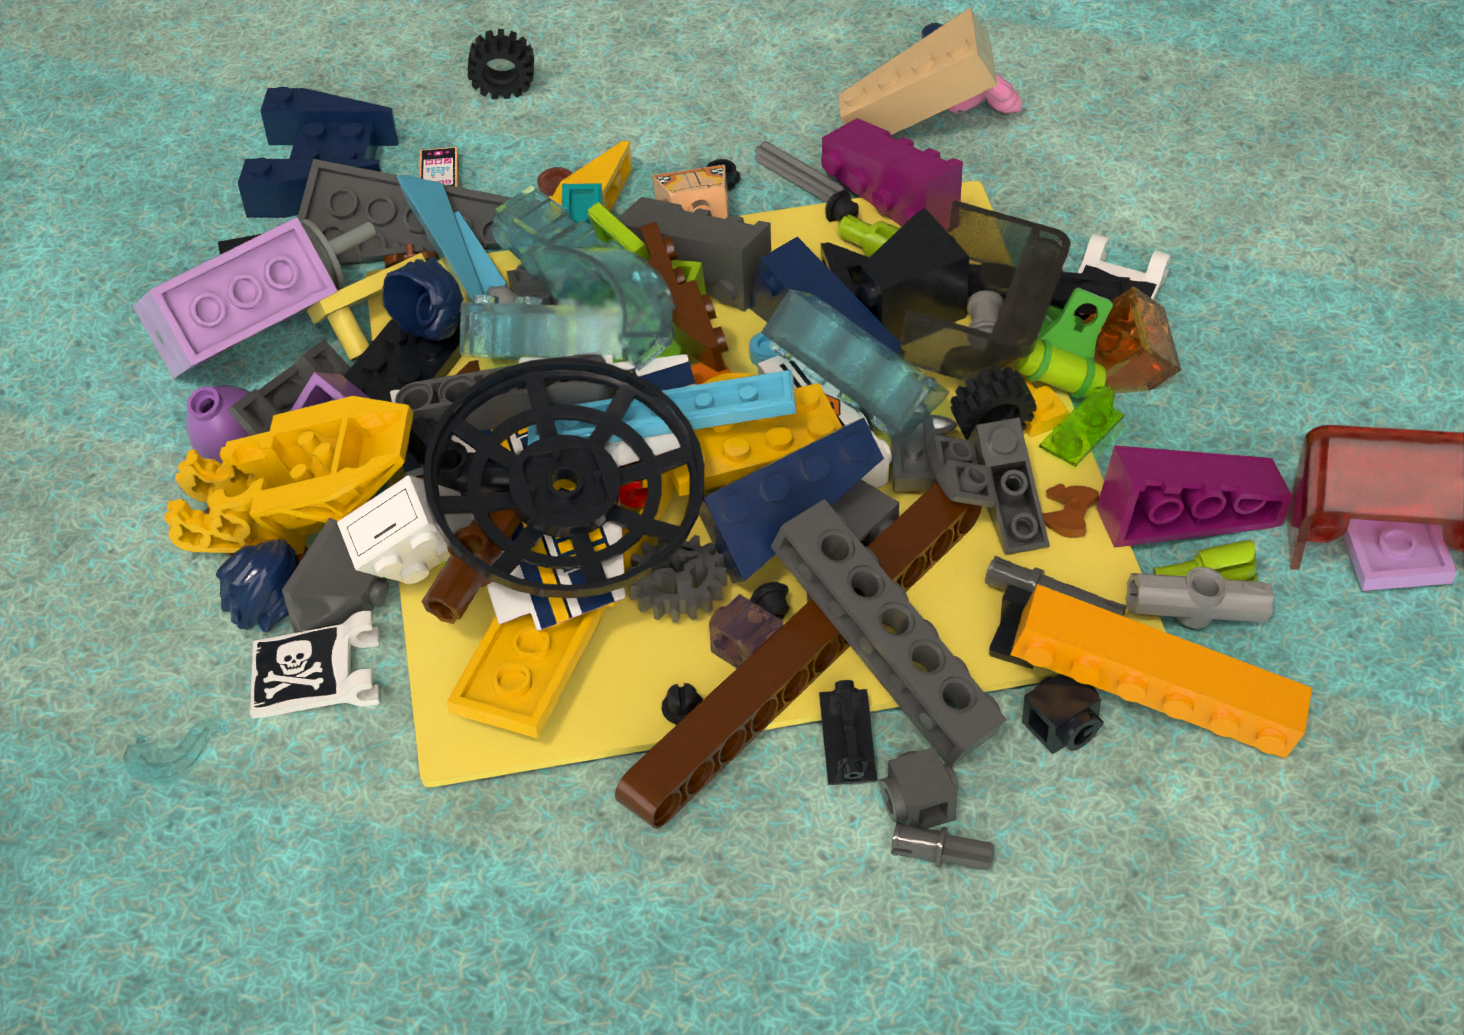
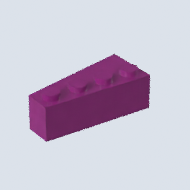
M858 118L822 137V168L901 227L918 211L925 208L946 231L960 224L963 161L955 158L948 161L941 159L940 152L931 148L924 151L914 147L912 140L904 137L899 140L893 139L889 131Z
M1114 445L1096 509L1115 548L1279 527L1283 524L1293 495L1273 458Z

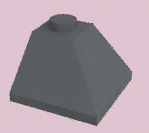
M332 518L327 520L282 589L294 633L340 625L357 612H372L374 607H380L384 603L389 592L387 578L355 570L337 524L338 521Z

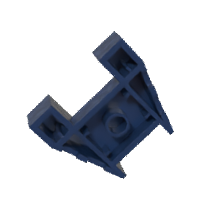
M267 88L260 112L268 145H293L289 159H245L238 180V187L246 218H287L298 215L297 210H300L313 159L382 172L380 159H375L377 147L398 146L399 144L393 109L306 88Z

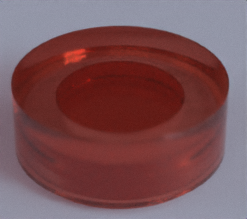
M552 167L543 171L537 178L540 196L546 200L549 196H553L560 182L573 174V172L562 167Z

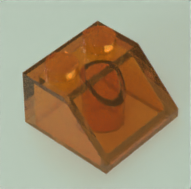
M1134 286L1111 301L1113 307L1097 336L1094 361L1101 364L1106 371V382L1099 395L1151 391L1181 371L1165 308ZM1096 313L1085 319L1084 322L1086 324L1091 322L1095 318Z

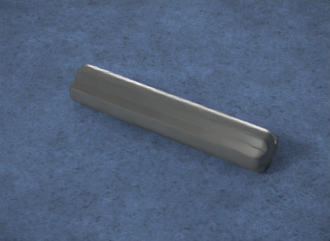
M764 141L755 149V160L826 203L833 194L841 190H847L843 185L770 142Z

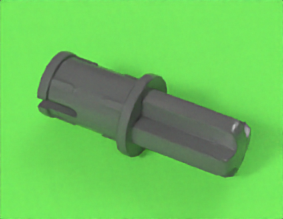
M897 822L894 829L891 847L892 855L935 862V866L939 868L942 866V861L980 869H989L992 865L994 845L991 842L948 835V828L942 827L941 831Z

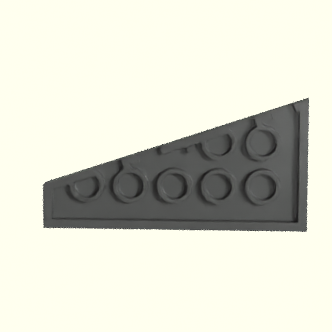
M313 159L298 214L299 221L302 219L310 220L324 234L327 241L368 221L372 223L376 230L375 237L337 255L340 266L384 261L383 256L407 255L405 244H413L415 254L435 251L423 227L409 207L396 177L397 175ZM442 184L453 213L460 212L484 250L534 245L542 213L541 203Z

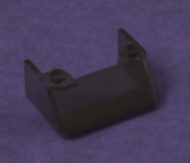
M953 200L947 232L970 255L969 260L982 263L979 270L981 284L988 290L1006 296L991 333L907 310L898 362L965 381L970 376L973 380L979 378L977 372L985 369L986 373L989 374L992 367H1005L1029 356L1034 351L1066 265L1071 242L1069 237L1059 229Z

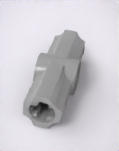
M1195 567L1189 571L1186 577L1131 573L1127 581L1125 600L1128 612L1143 615L1174 616L1183 625L1200 629L1210 625L1212 619L1268 623L1273 614L1274 592L1271 583L1226 580L1220 573L1211 568Z

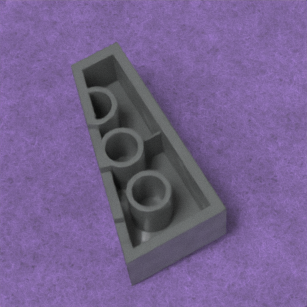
M640 197L617 218L644 243L645 240L641 226L657 222L661 236L670 235L677 255L676 260L702 262L706 294L709 293L710 297L743 312L749 308L759 259L771 252V223L758 221L755 225L744 223L743 217L729 215L725 219L713 217L710 210L700 208L694 212L684 211L680 204Z

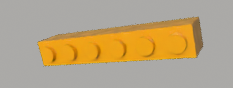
M1039 584L1036 585L1022 612L1010 655L1023 659L1034 666L1047 668L1073 678L1079 683L1089 684L1118 695L1124 700L1136 702L1163 712L1174 719L1187 721L1208 729L1219 736L1229 737L1253 746L1267 754L1286 758L1305 734L1312 687Z

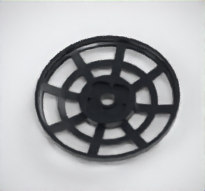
M556 357L530 360L505 367L482 378L461 393L445 410L432 432L425 453L423 478L427 506L434 525L448 547L467 566L490 581L518 592L541 597L579 598L601 595L627 587L652 574L676 553L688 538L699 515L704 494L705 465L700 443L689 420L675 402L658 387L635 373L608 363L582 358ZM544 381H585L613 388L617 392L605 412L580 405H550ZM526 385L532 409L523 411L505 420L487 436L465 421L474 410L491 398L510 389ZM634 399L646 405L665 422L677 438L680 445L679 448L657 457L654 456L651 448L642 436L622 421ZM554 421H580L593 424L596 428L589 439L574 435H558ZM536 424L539 440L531 443L519 455L501 445L516 432ZM453 435L476 450L468 470V496H440L439 494L440 465L446 447ZM613 435L619 437L633 450L640 460L639 463L618 469L612 456L605 450ZM489 460L510 472L509 492L482 495V476ZM687 464L689 472V499L680 526L655 520L661 501V474ZM568 479L574 482L577 487L570 492H560L552 485L558 480ZM647 480V499L641 515L618 506L620 487L629 485L632 482ZM514 509L517 516L527 526L513 542L495 526L487 512ZM472 513L483 533L498 548L505 552L490 566L473 555L458 540L449 527L445 514ZM607 521L630 530L616 543L596 552L588 534L604 525ZM544 534L561 538L569 537L575 556H550L531 550ZM643 535L669 542L664 549L646 563L624 574L605 579L600 563L607 562L623 554L635 545ZM524 561L531 565L550 569L580 568L586 583L574 585L545 584L521 579L510 574Z

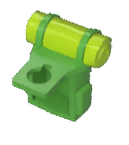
M1076 288L1073 291L1064 309L1030 297L1017 316L1025 339L1019 344L1015 352L1014 365L1016 370L1020 374L1025 375L1027 380L1032 382L1039 380L1068 391L1071 397L1077 399L1083 397L1093 400L1098 397L1106 382V371L1101 364L1094 361L1096 341L1113 307L1112 302L1081 288ZM1085 303L1095 305L1097 311L1095 318L1088 324L1081 317L1074 315L1075 310Z

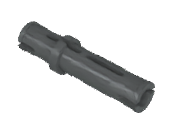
M995 556L991 561L985 577V584L1004 590L1010 585L1033 592L1036 585L1039 584L1121 616H1125L1127 605L1105 599L1068 583L1055 580L1045 575V570L1037 567L1031 570L1013 564L998 556Z

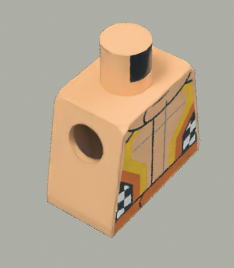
M725 165L652 175L656 200L680 204L684 211L694 212L700 208L710 210L713 217L725 219L729 216Z

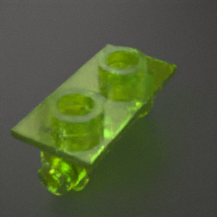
M1107 385L1095 387L1090 392V396L1088 395L1060 424L1054 427L1053 431L1039 444V448L1076 467L1125 416L1122 412L1114 409V390Z

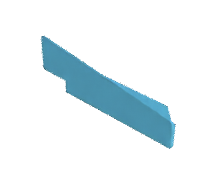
M397 175L396 177L407 203L423 227L429 242L447 270L454 276L461 292L477 317L481 318L485 329H487L494 318L495 312L490 306L481 305V302L487 299L486 292L490 286H505L508 288L507 283L460 212L453 213L441 182Z

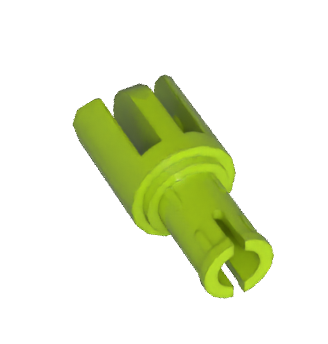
M848 215V217H843L839 223L838 236L843 240L863 247L864 255L870 257L900 228L882 220L872 225L855 216Z
M1249 539L1196 550L1192 560L1174 565L1154 567L1153 574L1186 577L1189 571L1195 567H1206L1217 571L1226 580L1258 582L1255 542Z

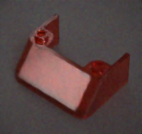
M1322 425L1310 430L1303 440L1291 493L1293 498L1286 515L1290 569H1300L1306 541L1329 543L1339 539L1346 533L1350 519L1443 525L1442 533L1445 544L1454 550L1464 552V432Z

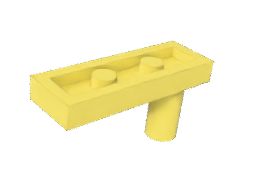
M419 253L318 301L307 309L312 322L316 324L328 319L349 360L352 361L360 357L369 346V343L350 308L383 293L382 287L387 273L405 266L408 262L412 261L414 263L416 259H421L425 262L422 253Z

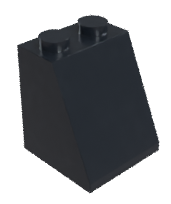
M926 208L922 209L912 216L861 265V284L858 285L860 301L902 344L966 318L970 255Z

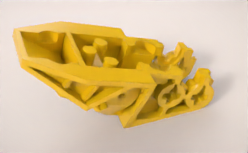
M350 396L273 415L270 431L227 441L226 446L221 447L219 454L223 460L222 464L212 459L202 458L196 449L188 451L186 460L179 462L178 470L180 472L176 474L175 480L188 496L197 501L206 502L210 512L205 514L202 510H193L182 498L168 501L167 509L169 512L165 513L164 520L170 526L168 532L170 540L178 548L186 551L235 553L244 545H257L267 540L280 538L291 545L296 551V555L304 553L308 534L320 532L329 518L340 521L367 503V501L376 496L377 491L405 463L414 412L406 404Z

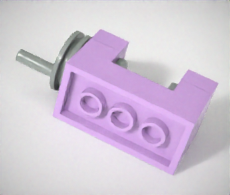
M297 217L150 289L133 305V308L172 377L176 378L250 337L307 311L313 304L343 289L344 277L336 256L375 237L376 230L372 223L368 221L327 241L324 234L314 223L308 219L299 221Z

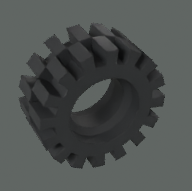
M498 29V35L495 36L492 30L486 31L485 39L481 35L476 37L475 43L472 42L470 46L467 69L468 79L472 80V87L475 90L480 87V94L485 97L488 92H491V99H498V94L503 95L504 99H510V93H514L517 98L522 95V89L527 91L534 76L533 48L531 44L527 46V39L522 36L519 40H516L517 33L514 31H510L509 36H505L504 29ZM494 59H505L512 62L515 67L507 71H498L489 67L487 63Z
M999 366L992 367L990 374H987L984 369L977 372L979 378L973 380L970 376L965 380L966 387L959 386L955 390L957 396L951 398L952 406L950 408L966 440H968L976 425L1020 418L1023 431L1027 427L1024 421L1031 422L1034 418L1033 412L1037 409L1036 401L1019 371H1013L1011 367L1005 366L1003 371H1001Z

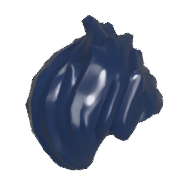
M430 257L427 262L416 259L414 263L412 261L408 262L405 266L387 273L382 287L383 306L388 315L397 322L403 332H412L417 338L421 336L426 340L441 341L452 336L457 331L460 320L459 311L464 298L454 276L438 262L436 257Z
M280 538L267 540L257 545H244L217 570L215 575L220 580L221 609L223 612L231 613V623L237 624L239 629L251 630L258 623L262 632H269L272 627L289 615L282 589L299 565L296 551L291 545Z

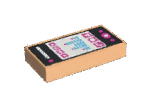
M457 147L420 150L419 178L459 187V155Z

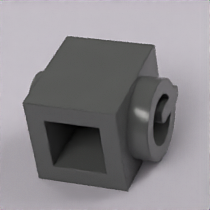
M935 747L918 752L909 751L888 761V777L880 779L879 785L885 808L893 822L903 820L906 825L929 829L956 820L957 778L952 766L949 763H942Z

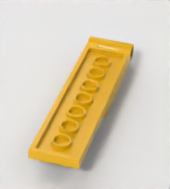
M639 460V461H636V462H633V463H630V464H626L625 467H626V466H629V465H633V464L639 463L640 460ZM668 471L661 474V501L655 520L659 521L676 491ZM646 479L643 480L642 488L648 487ZM620 503V507L640 515L644 510V507L632 508ZM622 527V537L630 530ZM643 535L635 545L623 553L624 573H626L627 568L632 567L631 555H642V544L644 542L648 543L651 537ZM617 601L539 631L536 630L531 613L502 624L498 623L495 615L447 700L449 713L538 738L607 606L615 607Z

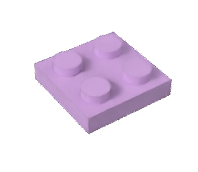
M1430 503L1341 511L1338 524L1362 591L1454 583L1457 570Z

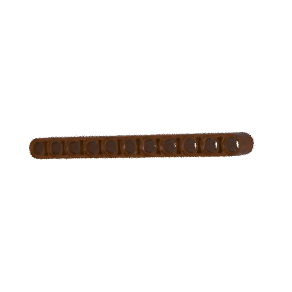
M936 482L867 547L876 555L880 567L890 579L907 592L973 528L979 518L982 506L951 501L945 495L939 483ZM853 588L858 595L866 597L861 590ZM813 599L807 602L623 775L615 791L617 802L651 827L658 829L664 826L850 647Z

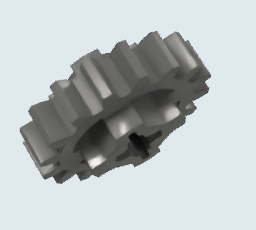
M694 535L689 541H685L676 553L652 574L629 585L631 600H638L641 612L653 608L655 620L662 618L665 613L671 614L673 623H678L680 614L687 613L691 620L697 619V609L701 608L710 613L713 610L712 599L722 600L724 598L723 587L727 586V569L724 565V556L722 554H715V544L712 542L700 546V536ZM658 539V545L656 546L644 542L642 544L643 555L632 554V567L627 568L626 572L649 561L664 549L669 542Z

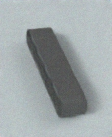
M596 353L561 357L582 358L606 363L605 359ZM505 367L412 382L399 390L395 403L410 406L414 412L412 421L421 416L424 419L433 418L438 423L445 410L461 393L482 378ZM544 381L550 405H575L613 399L616 394V390L613 388L585 381ZM526 385L510 389L491 398L474 410L465 421L479 431L496 428L505 420L523 411L532 409Z

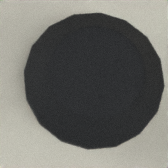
M841 190L828 199L825 215L829 222L841 221L843 217H848V215L858 217L859 206L851 201V195L847 190Z
M768 582L759 586L749 601L751 607L760 609L763 620L769 622L780 621L790 609L785 599L789 592L788 586L779 582Z
M684 683L683 687H679L678 684H674L668 689L667 696L662 701L661 710L663 716L669 722L677 725L703 699L696 692L693 685Z

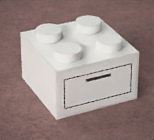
M410 475L337 522L357 571L404 582L405 584H413L425 579L429 575V570L441 562L447 561L450 557L447 544L437 531L429 512L424 480ZM438 485L440 496H461L458 491ZM445 514L453 533L461 528L468 527L472 522L469 514Z

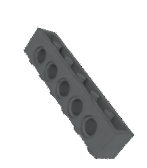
M823 499L781 526L770 546L771 549L928 743L935 747L945 764L955 765L992 738L1006 721V718L1000 712L997 702L992 696L983 692L970 676L966 664L959 657L954 656L941 641L934 625L922 618L909 602L905 590L899 584L893 582L880 567L876 555L857 539L849 529L845 517L840 512L834 511L829 503ZM823 552L833 555L837 561L829 559ZM853 588L861 590L866 597L858 595ZM882 624L890 626L897 634L888 632ZM913 661L922 664L926 668L927 672L918 669L914 665ZM943 698L951 700L958 710L949 707Z

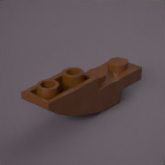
M657 222L641 226L650 259L636 263V267L654 313L670 336L686 352L716 372L726 370L721 353L729 351L721 326L713 328L710 322L711 319L717 318L709 293L701 296L696 280L686 282L682 268L673 269L671 261L676 260L677 255L670 235L661 236Z

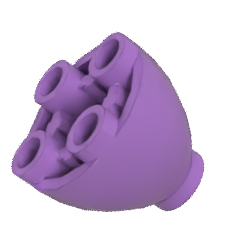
M229 385L204 386L196 389L190 395L187 401L186 432L193 450L196 449L202 458L212 459L222 464L223 460L219 456L221 447H225L227 441L250 436L227 411L233 404L249 394L250 391Z

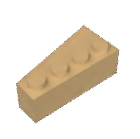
M968 8L840 93V118L844 124L858 118L885 129L893 135L998 86L991 41L972 8Z

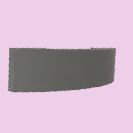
M323 340L302 355L294 365L259 390L254 389L233 404L227 411L250 436L270 431L273 415L289 412L314 372L341 374L344 376L350 369V366L326 340Z

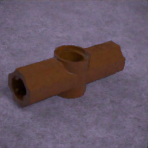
M514 509L487 512L495 526L510 539L521 522ZM473 519L468 527L461 528L454 533L458 540L473 555L492 566L503 551L483 533L475 519ZM447 545L450 557L422 599V604L427 612L436 616L440 621L454 624L457 619H461L479 588L487 586L493 581L467 566Z

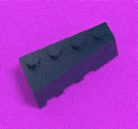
M798 236L759 259L749 306L750 310L778 332L785 334L797 347L803 346L814 360L818 359L825 369L861 397L899 373L906 347Z
M865 418L850 422L703 496L699 516L712 543L715 544L717 553L724 556V565L732 583L745 582L776 554L770 546L784 523L823 499L831 506L884 459Z

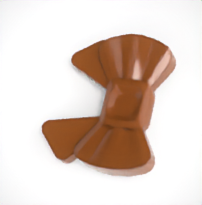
M405 244L407 255L383 256L385 268L417 255L414 253V245ZM436 251L421 252L426 261L430 257L438 259Z
M1058 484L1047 489L1046 497L1048 499L1064 503L1065 506L1060 511L1043 513L1045 525L1064 537L1075 538L1084 536L1086 533L1084 516L1088 507L1098 502L1099 492L1093 488L1078 485L1066 488L1064 484Z

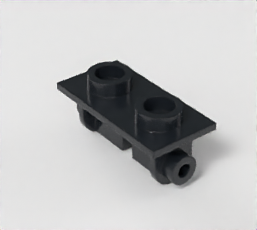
M840 680L835 683V690L819 692L828 785L877 782L867 689L859 690L855 688L854 681Z

